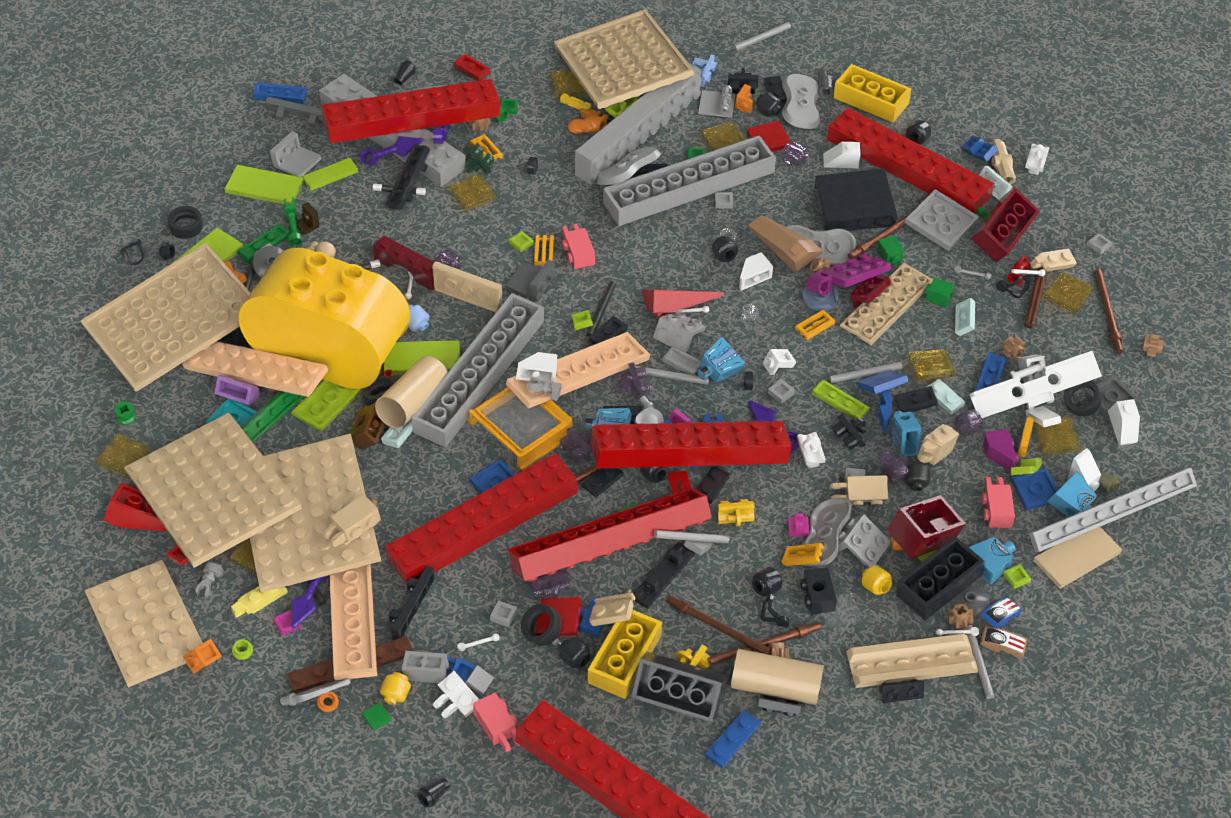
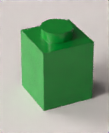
M895 235L878 240L877 253L883 261L893 265L902 262L904 249Z
M934 277L932 283H928L924 292L927 294L926 301L947 308L953 297L955 285Z

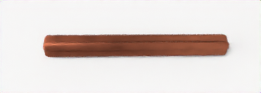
M1046 271L1044 276L1036 275L1024 324L1027 328H1034L1047 275Z

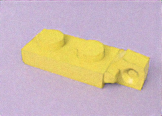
M258 586L240 597L238 602L231 606L232 613L236 618L245 612L247 614H254L287 594V588L282 587L261 593Z

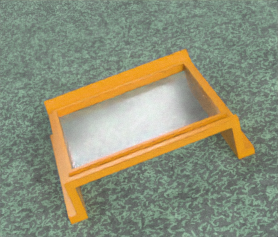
M509 387L475 409L469 410V419L467 420L471 425L476 422L481 423L516 455L517 467L522 471L575 435L572 431V418L552 400L528 409Z

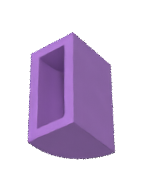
M218 375L214 394L250 405L258 401L259 388L231 377Z

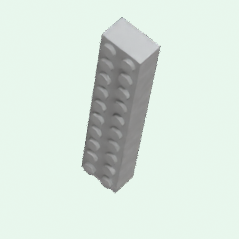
M689 63L694 71L693 76L685 80L676 81L671 85L662 86L654 91H648L575 151V175L592 185L597 181L599 173L614 166L628 153L634 151L637 146L644 144L649 136L656 134L661 126H665L672 117L678 115L679 111L687 108L691 101L699 98L701 94V70Z
M345 74L319 90L321 105L377 96ZM426 128L369 137L383 148L393 146L399 136L422 138L423 142L419 145L428 146L431 150L425 160V164L428 167L425 172L420 171V173L440 187L466 169L465 155L445 141L443 144H434L433 133ZM410 152L405 157H401L396 153L392 154L406 162Z
M756 136L603 188V204L617 225L621 226L714 194L715 192L775 172L776 157L762 138Z
M512 293L412 417L413 433L446 448L469 419V410H473L480 405L544 323V307Z

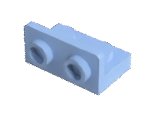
M711 54L709 60L695 57L692 63L693 66L701 70L702 80L700 87H704L706 82L711 80V71H715L717 62H714L715 55Z

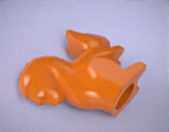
M581 109V118L583 119L570 121L568 130L574 134L582 132L598 133L608 125V115L604 114L599 117L601 111Z

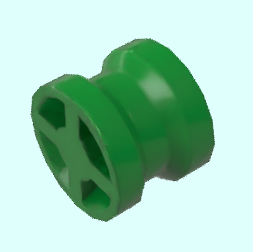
M120 402L115 406L114 411L119 424L129 425L135 421L136 416L131 403Z

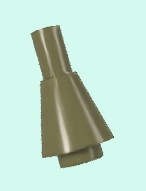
M1100 472L1101 476L1098 483L1109 494L1112 491H1117L1120 487L1119 476Z

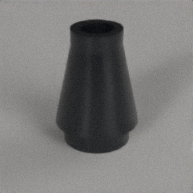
M408 60L402 62L394 82L402 85L415 74V65Z
M441 778L436 782L420 788V792L417 794L418 800L424 807L434 806L443 794L450 789V784L445 778Z

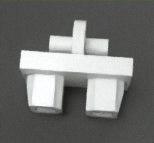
M1032 144L1025 168L1029 169V173L1038 175L1039 171H1043L1049 147H1043L1041 144Z
M817 433L797 435L805 464L812 468L818 467L819 463H825V456Z

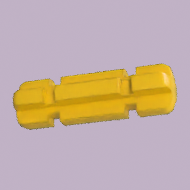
M563 93L560 97L561 103H568V106L578 110L592 109L590 103H584L583 100L573 96L570 97L566 93Z

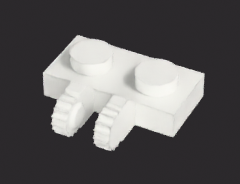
M453 671L438 684L445 694L441 695L433 703V706L437 709L450 699L453 704L444 709L441 714L443 718H447L457 709L467 717L473 712V703L479 701V699Z

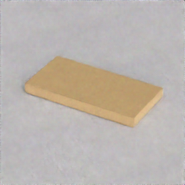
M436 261L433 264L435 291L493 312H497L502 306L501 284Z
M1098 527L1051 547L1034 558V562L1061 589L1121 554L1122 549L1101 527Z

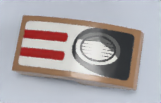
M985 626L980 645L999 653L1003 650L1017 658H1022L1025 654L1028 639L1007 630Z

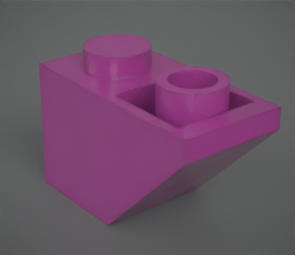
M1008 429L985 431L983 445L987 458L1011 471V468L1018 464L1019 456L1014 451V439L1010 437Z

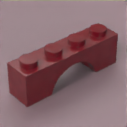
M385 235L373 245L374 260H379L381 264L388 268L392 264L400 265L411 273L416 283L431 291L434 289L433 264L435 262Z

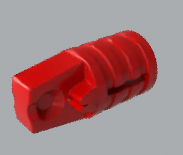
M1023 256L1019 258L1012 269L1029 270L1031 266L1030 260ZM1010 271L1007 280L1009 283L1014 282L1022 274L1011 273ZM1023 278L1021 282H1019L1016 286H1021L1025 278Z

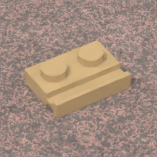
M633 593L595 599L596 605L593 606L589 620L591 625L599 626L630 620L634 606L632 602L635 600Z

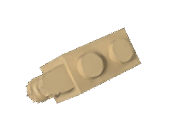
M942 424L924 438L917 458L920 462H929L935 465L952 452L959 433L954 431L952 427Z
M887 476L847 477L845 483L831 484L832 489H845V495H833L831 499L847 498L851 501L852 506H861L863 502H871V505H883V501L888 500Z
M362 494L331 516L333 524L324 530L323 536L326 539H330V544L334 547L339 546L344 541L351 542L369 528L374 527L381 520L378 508Z

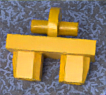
M741 499L738 503L721 501L718 504L719 524L735 523L736 526H741V522L754 521V501L749 502L748 499Z
M703 644L693 656L691 655L692 650L689 648L686 651L680 650L676 654L679 662L693 666L698 665L703 669L709 667L708 657L710 656L705 653L707 647Z

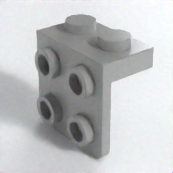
M293 131L270 150L273 166L297 177L305 175L321 160L320 154L300 146L298 133Z
M676 311L659 318L653 338L686 353L693 335L705 331L706 326L702 325L701 321L686 317L685 313Z
M864 514L857 518H850L844 525L845 529L839 534L838 552L848 548L869 568L877 563L889 546L890 540Z

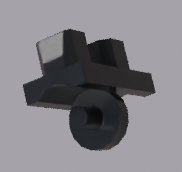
M741 68V73L728 74L727 85L732 88V93L738 94L740 88L746 84L751 86L750 94H755L756 88H758L759 75L745 73V68Z
M840 414L837 417L839 422L832 427L833 432L838 438L846 432L849 434V436L843 439V443L849 450L858 445L861 448L864 447L866 444L863 442L861 434L866 432L864 428L866 421L863 418L856 420L853 417L850 420L851 424L843 414Z

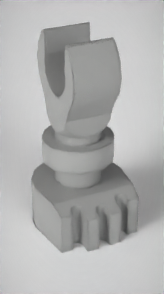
M530 378L527 389L533 392L543 391L545 394L549 392L551 393L550 399L557 401L561 393L562 384L553 382L550 385L549 382L544 383L537 378Z
M212 562L206 563L202 582L195 589L197 596L202 589H206L205 598L211 594L210 587L211 583H214V577H221L224 571L221 565Z

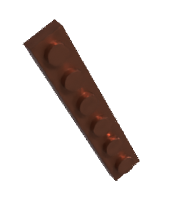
M408 636L376 645L377 667L403 660L406 651H413ZM333 659L287 673L292 692L299 693L315 686L336 681L334 679Z

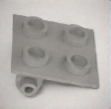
M729 85L723 87L722 92L702 90L698 114L732 118L736 94L732 93V88Z

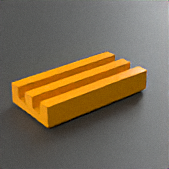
M485 134L470 140L471 146L487 164H490L491 161H497L498 158H503V154ZM481 140H483L491 148V150L495 153L494 155L490 152L489 148L482 143Z
M536 235L534 265H544L546 263V242H550L549 260L553 261L554 235H550V238H547V235H543V238ZM539 242H543L542 261H538Z
M822 310L797 324L795 330L799 331L800 335L808 340L834 325L835 320L826 311ZM812 323L811 326H809V327L806 328V329H803L804 327H806L807 325H809V324Z
M1032 417L1026 418L1018 450L1019 457L1025 458L1034 422Z
M822 543L787 546L782 563L785 566L819 563V557L822 556L821 551H824L825 547Z

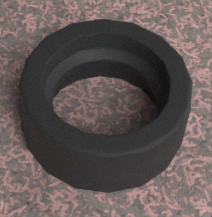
M181 206L172 210L168 215V226L171 234L181 239H188L198 235L203 229L200 211L191 206ZM182 218H193L196 220L189 226L181 227L175 224Z
M381 376L368 387H364L362 389V396L366 405L369 406L376 403L384 393L376 394L387 391L396 380L390 376Z
M1092 380L1064 390V402L1071 413L1077 416L1085 417L1092 415L1101 405V392ZM1078 389H1091L1094 394L1091 403L1083 407L1075 406L1072 403V395Z
M536 604L530 607L524 613L521 620L523 636L539 646L549 645L554 642L562 630V619L559 613L544 604ZM543 614H548L550 616L548 629L540 636H535L533 634V625L536 619Z

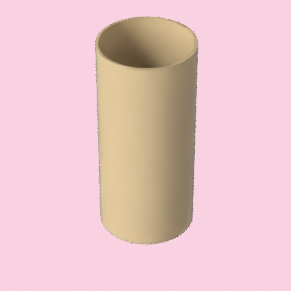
M431 356L420 358L376 401L375 409L378 417L392 428L403 427L447 375L448 372L445 366L438 359Z
M738 649L731 688L817 705L824 665Z

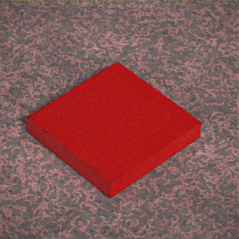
M779 121L747 128L748 136L750 138L760 136L771 152L792 147V142Z
M581 597L541 598L540 604L547 605L556 610L562 619V630L559 636H576L582 606ZM548 614L538 617L537 636H540L548 629L550 624V616Z

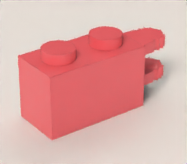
M573 224V231H568L567 226H563L564 240H562V247L564 251L567 250L568 263H572L574 269L595 265V252L586 229H579L577 224Z
M986 477L985 493L981 495V502L986 506L984 508V520L988 521V527L1012 528L1015 513L1011 486L1004 485L1002 477H998L996 485H992L991 478Z
M493 693L473 703V714L492 744L500 743L505 752L511 750V746L507 741L508 738L512 737L514 743L520 746L515 742L516 726H518V723L513 714L509 715L505 701L499 699L497 694Z

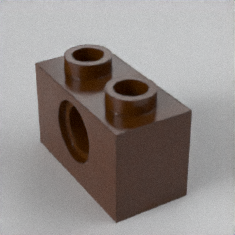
M376 403L359 410L349 433L352 436L353 443L359 449L377 444L385 425L376 413Z

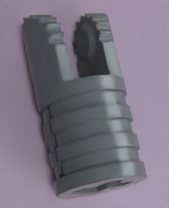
M821 67L818 71L819 95L821 97H831L834 94L833 74H827L826 69Z

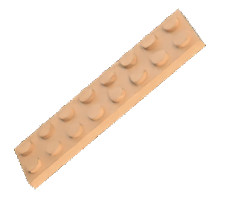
M626 332L557 359V371L554 382L562 384L561 396L649 360L650 354ZM516 376L507 379L506 385L528 409L551 400V393L549 392L545 394L543 391H529L527 386L530 381L517 380Z
M217 341L182 363L183 367L190 371L217 377L218 375H224L249 384L307 397L310 396L328 371L327 366L324 364Z
M371 564L330 575L335 680L377 676Z

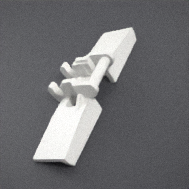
M1090 351L1047 367L1043 361H1040L1037 365L1023 370L1011 371L1010 380L969 395L978 419H982L1025 403L1028 410L1034 409V406L1045 402L1047 404L1054 402L1053 393L1099 378L1102 375L1094 353ZM1041 371L1043 377L1023 384L1020 383V378ZM1050 374H1055L1058 377L1057 384L1052 385L1048 382ZM1014 387L1021 391L1020 397L1013 396L1012 389Z

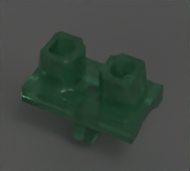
M478 144L471 148L467 146L463 148V151L467 153L465 170L468 173L473 170L478 172L479 168L486 174L491 172L490 166L495 161L492 154L487 152L481 157L484 151Z

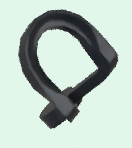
M140 239L129 243L128 246L120 250L124 260L131 266L141 265L146 258V253ZM137 245L142 254L141 260L138 262L131 261L126 249Z
M1022 274L1016 281L1008 284L1000 280L996 284V288L1001 292H1009L1015 298H1020L1029 288L1030 276ZM1025 278V286L1018 294L1009 288L1017 285Z
M770 592L763 603L760 619L764 622H776L778 626L786 628L789 626L790 620L786 616H779L772 609L774 594ZM767 606L768 611L773 617H765Z

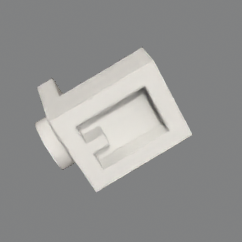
M770 349L763 360V365L770 375H774L778 368H793L796 364L788 349Z

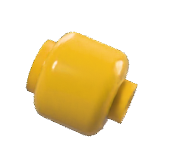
M873 565L864 570L862 585L875 595L885 594L892 586V577L889 572L880 566Z
M398 672L386 675L380 688V694L385 697L384 701L391 705H395L396 702L403 703L411 688V684L408 681L409 678Z

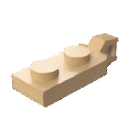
M1069 249L1043 252L1034 257V260L1030 262L1033 269L1043 267L1046 272L1071 268L1077 264Z

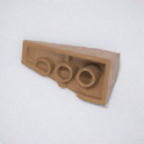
M762 215L748 225V228L795 274L823 253L811 239Z

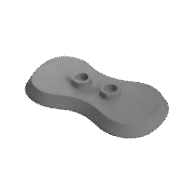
M791 74L785 77L782 82V87L787 97L786 104L782 110L784 119L789 124L798 128L814 129L818 127L820 116L815 105L819 96L817 82L813 78L801 74Z
M654 147L634 150L614 166L599 173L596 183L599 185H613L623 182L633 176L641 167L658 159L661 152Z
M799 225L787 226V228L811 239L823 251L815 259H820V257L826 258L832 265L846 262L849 259L848 253L856 249L855 237L844 229L813 231Z
M828 499L821 502L813 510L810 517V532L802 545L822 543L825 548L824 551H821L822 556L819 557V563L804 564L803 566L821 567L835 559L839 550V534L851 516L852 504L849 499Z

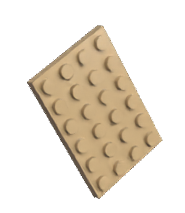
M163 560L85 590L88 601L127 687L186 664L183 656L203 644Z

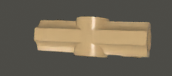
M994 139L990 144H995L998 150L992 156V166L995 168L993 170L997 171V174L1011 185L1016 180L1012 168V156L1007 153L1004 142L1000 139Z

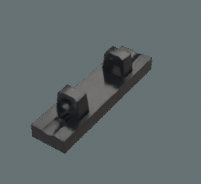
M413 145L386 202L388 208L402 210L406 201H412L413 195L410 192L420 171L425 172L428 167L425 164V160L431 150L428 146Z
M678 542L634 591V601L648 609L695 556V552Z
M426 566L419 579L409 577L406 585L407 590L412 593L402 611L391 609L389 613V621L394 623L391 629L393 634L392 640L404 636L435 580L434 568Z

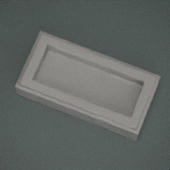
M673 346L662 358V362L686 374L696 375L697 371L702 368L699 364L700 360Z

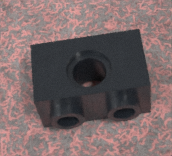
M828 567L804 570L803 579H800L801 590L806 592L804 596L805 606L810 608L811 615L835 612L837 599Z

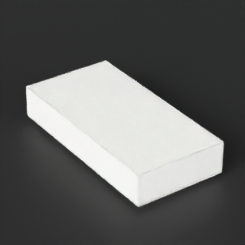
M1044 406L1026 410V416L1034 418V422L1043 427L1061 423V417Z

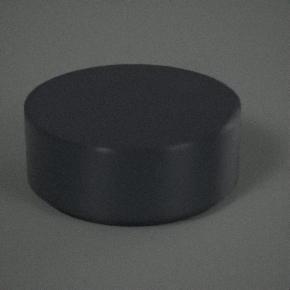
M530 157L527 162L528 174L536 175L538 159L537 157Z
M746 371L744 373L745 390H753V371Z

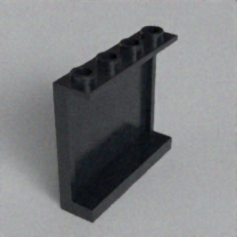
M885 168L815 176V189L818 191L825 219V231L832 229L853 231L890 227L896 223L897 211Z

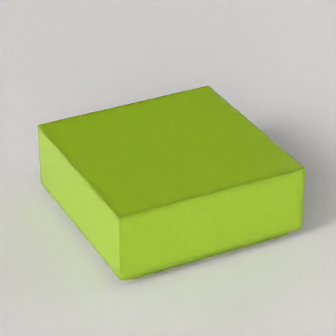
M521 231L509 239V244L521 253L532 246L534 240Z
M589 310L571 315L575 331L593 326Z
M1021 564L1003 571V576L1013 589L1031 582L1030 576Z

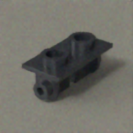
M915 678L909 681H901L899 684L897 682H884L883 685H879L882 703L924 698V680L921 681Z

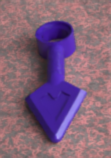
M450 125L434 128V144L444 143Z
M399 136L391 147L376 152L372 149H365L361 153V161L366 165L373 166L377 163L378 158L392 153L405 157L411 152L413 145H419L423 142V139ZM372 153V160L367 162V155Z
M748 401L755 421H775L776 411L754 401ZM787 432L789 439L796 441L791 443V450L797 449L799 447L798 434L796 432Z
M329 575L312 579L305 594L291 600L292 628H296L317 609L312 596L319 582L326 580Z

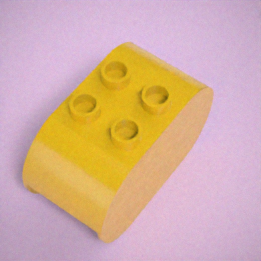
M290 248L278 254L239 312L241 331L254 350L324 364L327 366L328 371L322 378L323 380L350 389L368 387L377 379L383 362L398 338L405 333L410 323L409 305L400 290L389 280L377 273L365 270L359 265L349 264L329 257L323 252H315L306 248Z

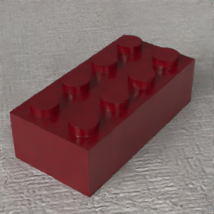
M1014 187L1002 196L971 239L997 263L1010 253L1040 210Z

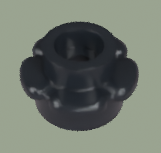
M164 243L160 247L159 254L164 260L174 258V245Z

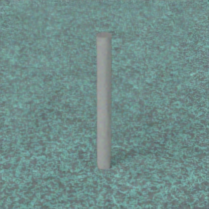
M789 22L737 43L733 45V48L738 51L791 28Z
M897 362L829 376L830 383L876 375L887 370L902 369V363Z
M635 366L634 373L698 384L708 385L710 379L707 377L705 380H702L696 375Z
M654 531V538L727 544L730 540L727 535Z
M968 625V626H967V629H965V630H971V628H973V626H972V625ZM967 634L986 699L994 698L995 696L977 638Z

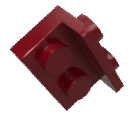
M877 275L861 283L850 293L854 308H858L862 303H871L891 285L890 278Z

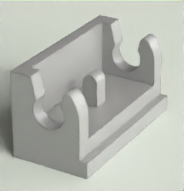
M405 652L402 672L409 678L408 680L440 683L447 677L446 669L449 670L447 654Z

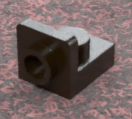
M308 202L302 205V219L296 221V225L303 234H308L320 227L318 212Z

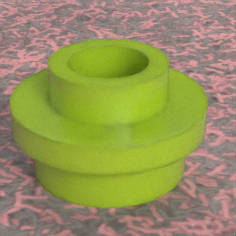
M238 640L232 647V654L239 660L248 659L253 654V646L247 640Z

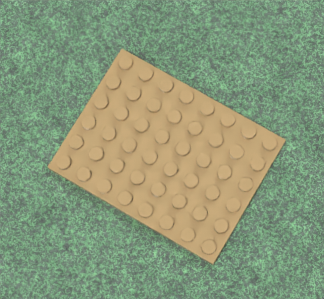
M646 9L554 41L556 49L598 109L607 108L609 105L623 102L626 99L640 96L648 91H654L657 88L671 85L676 81L685 80L694 75L692 67Z
M205 243L85 317L80 322L137 392L240 327L239 312L251 293L210 246Z
M230 413L209 422L124 467L130 479L194 568L302 509L299 501Z
M351 434L263 456L299 501L302 509L250 537L261 593L382 561L374 527L369 528L351 542L344 541L337 547L332 546L330 539H326L323 536L324 530L333 524L331 520L332 515L362 494L366 496Z

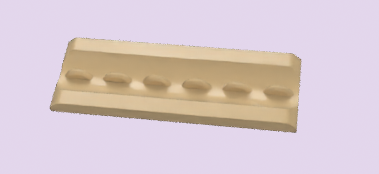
M903 263L889 277L891 285L871 303H862L840 324V327L872 345L925 292L927 284H931L933 279Z
M965 634L854 647L846 651L855 688L883 685L884 682L899 683L915 678L923 680L978 673L968 636Z

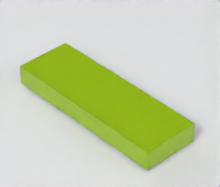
M351 158L306 174L303 178L308 188L312 191L358 173V168Z
M822 380L812 390L814 396L847 416L855 417L856 420L863 418L870 409L867 405L825 380Z

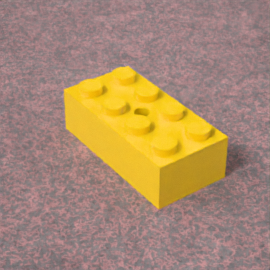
M853 64L835 82L834 89L835 99L892 123L909 105L911 88Z
M632 610L630 620L616 622L588 669V684L626 699L635 684L641 657L646 652L652 653L662 636V622L635 610Z

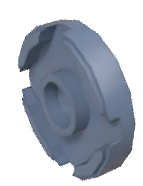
M834 286L826 296L813 293L807 287H804L802 300L808 308L816 311H826L835 307L838 302L839 293Z

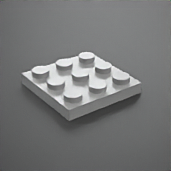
M935 189L906 218L905 224L947 251H950L974 226L979 216Z

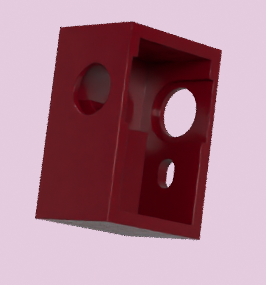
M942 495L900 508L886 530L910 559L940 549L952 538L957 537L966 523ZM914 509L912 514L908 515L907 512Z

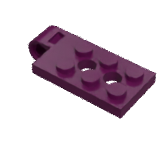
M861 254L857 258L847 259L846 262L834 264L833 267L810 275L807 279L806 287L813 293L826 296L832 289V283L842 287L851 286L890 271L891 263L883 261L881 258L871 257L869 254Z

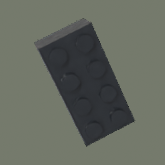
M955 536L897 581L896 596L926 621L984 575L985 560Z
M646 652L640 659L631 698L713 722L719 711L727 676Z

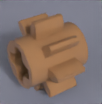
M490 118L469 121V126H472V130L479 132L485 129L488 130V125H490Z
M822 257L813 260L810 265V270L813 271L811 275L830 268L831 262Z
M1150 334L1149 338L1144 337L1142 351H1146V356L1156 357V353L1161 354L1164 340H1159V335Z
M1017 336L1014 338L1008 337L1002 344L1004 348L1002 353L1007 358L1018 359L1025 352L1023 348L1025 343Z
M958 604L954 606L953 610H948L949 624H954L956 629H967L969 624H973V609H968L966 604Z
M769 642L770 653L768 655L789 658V648H784V643Z

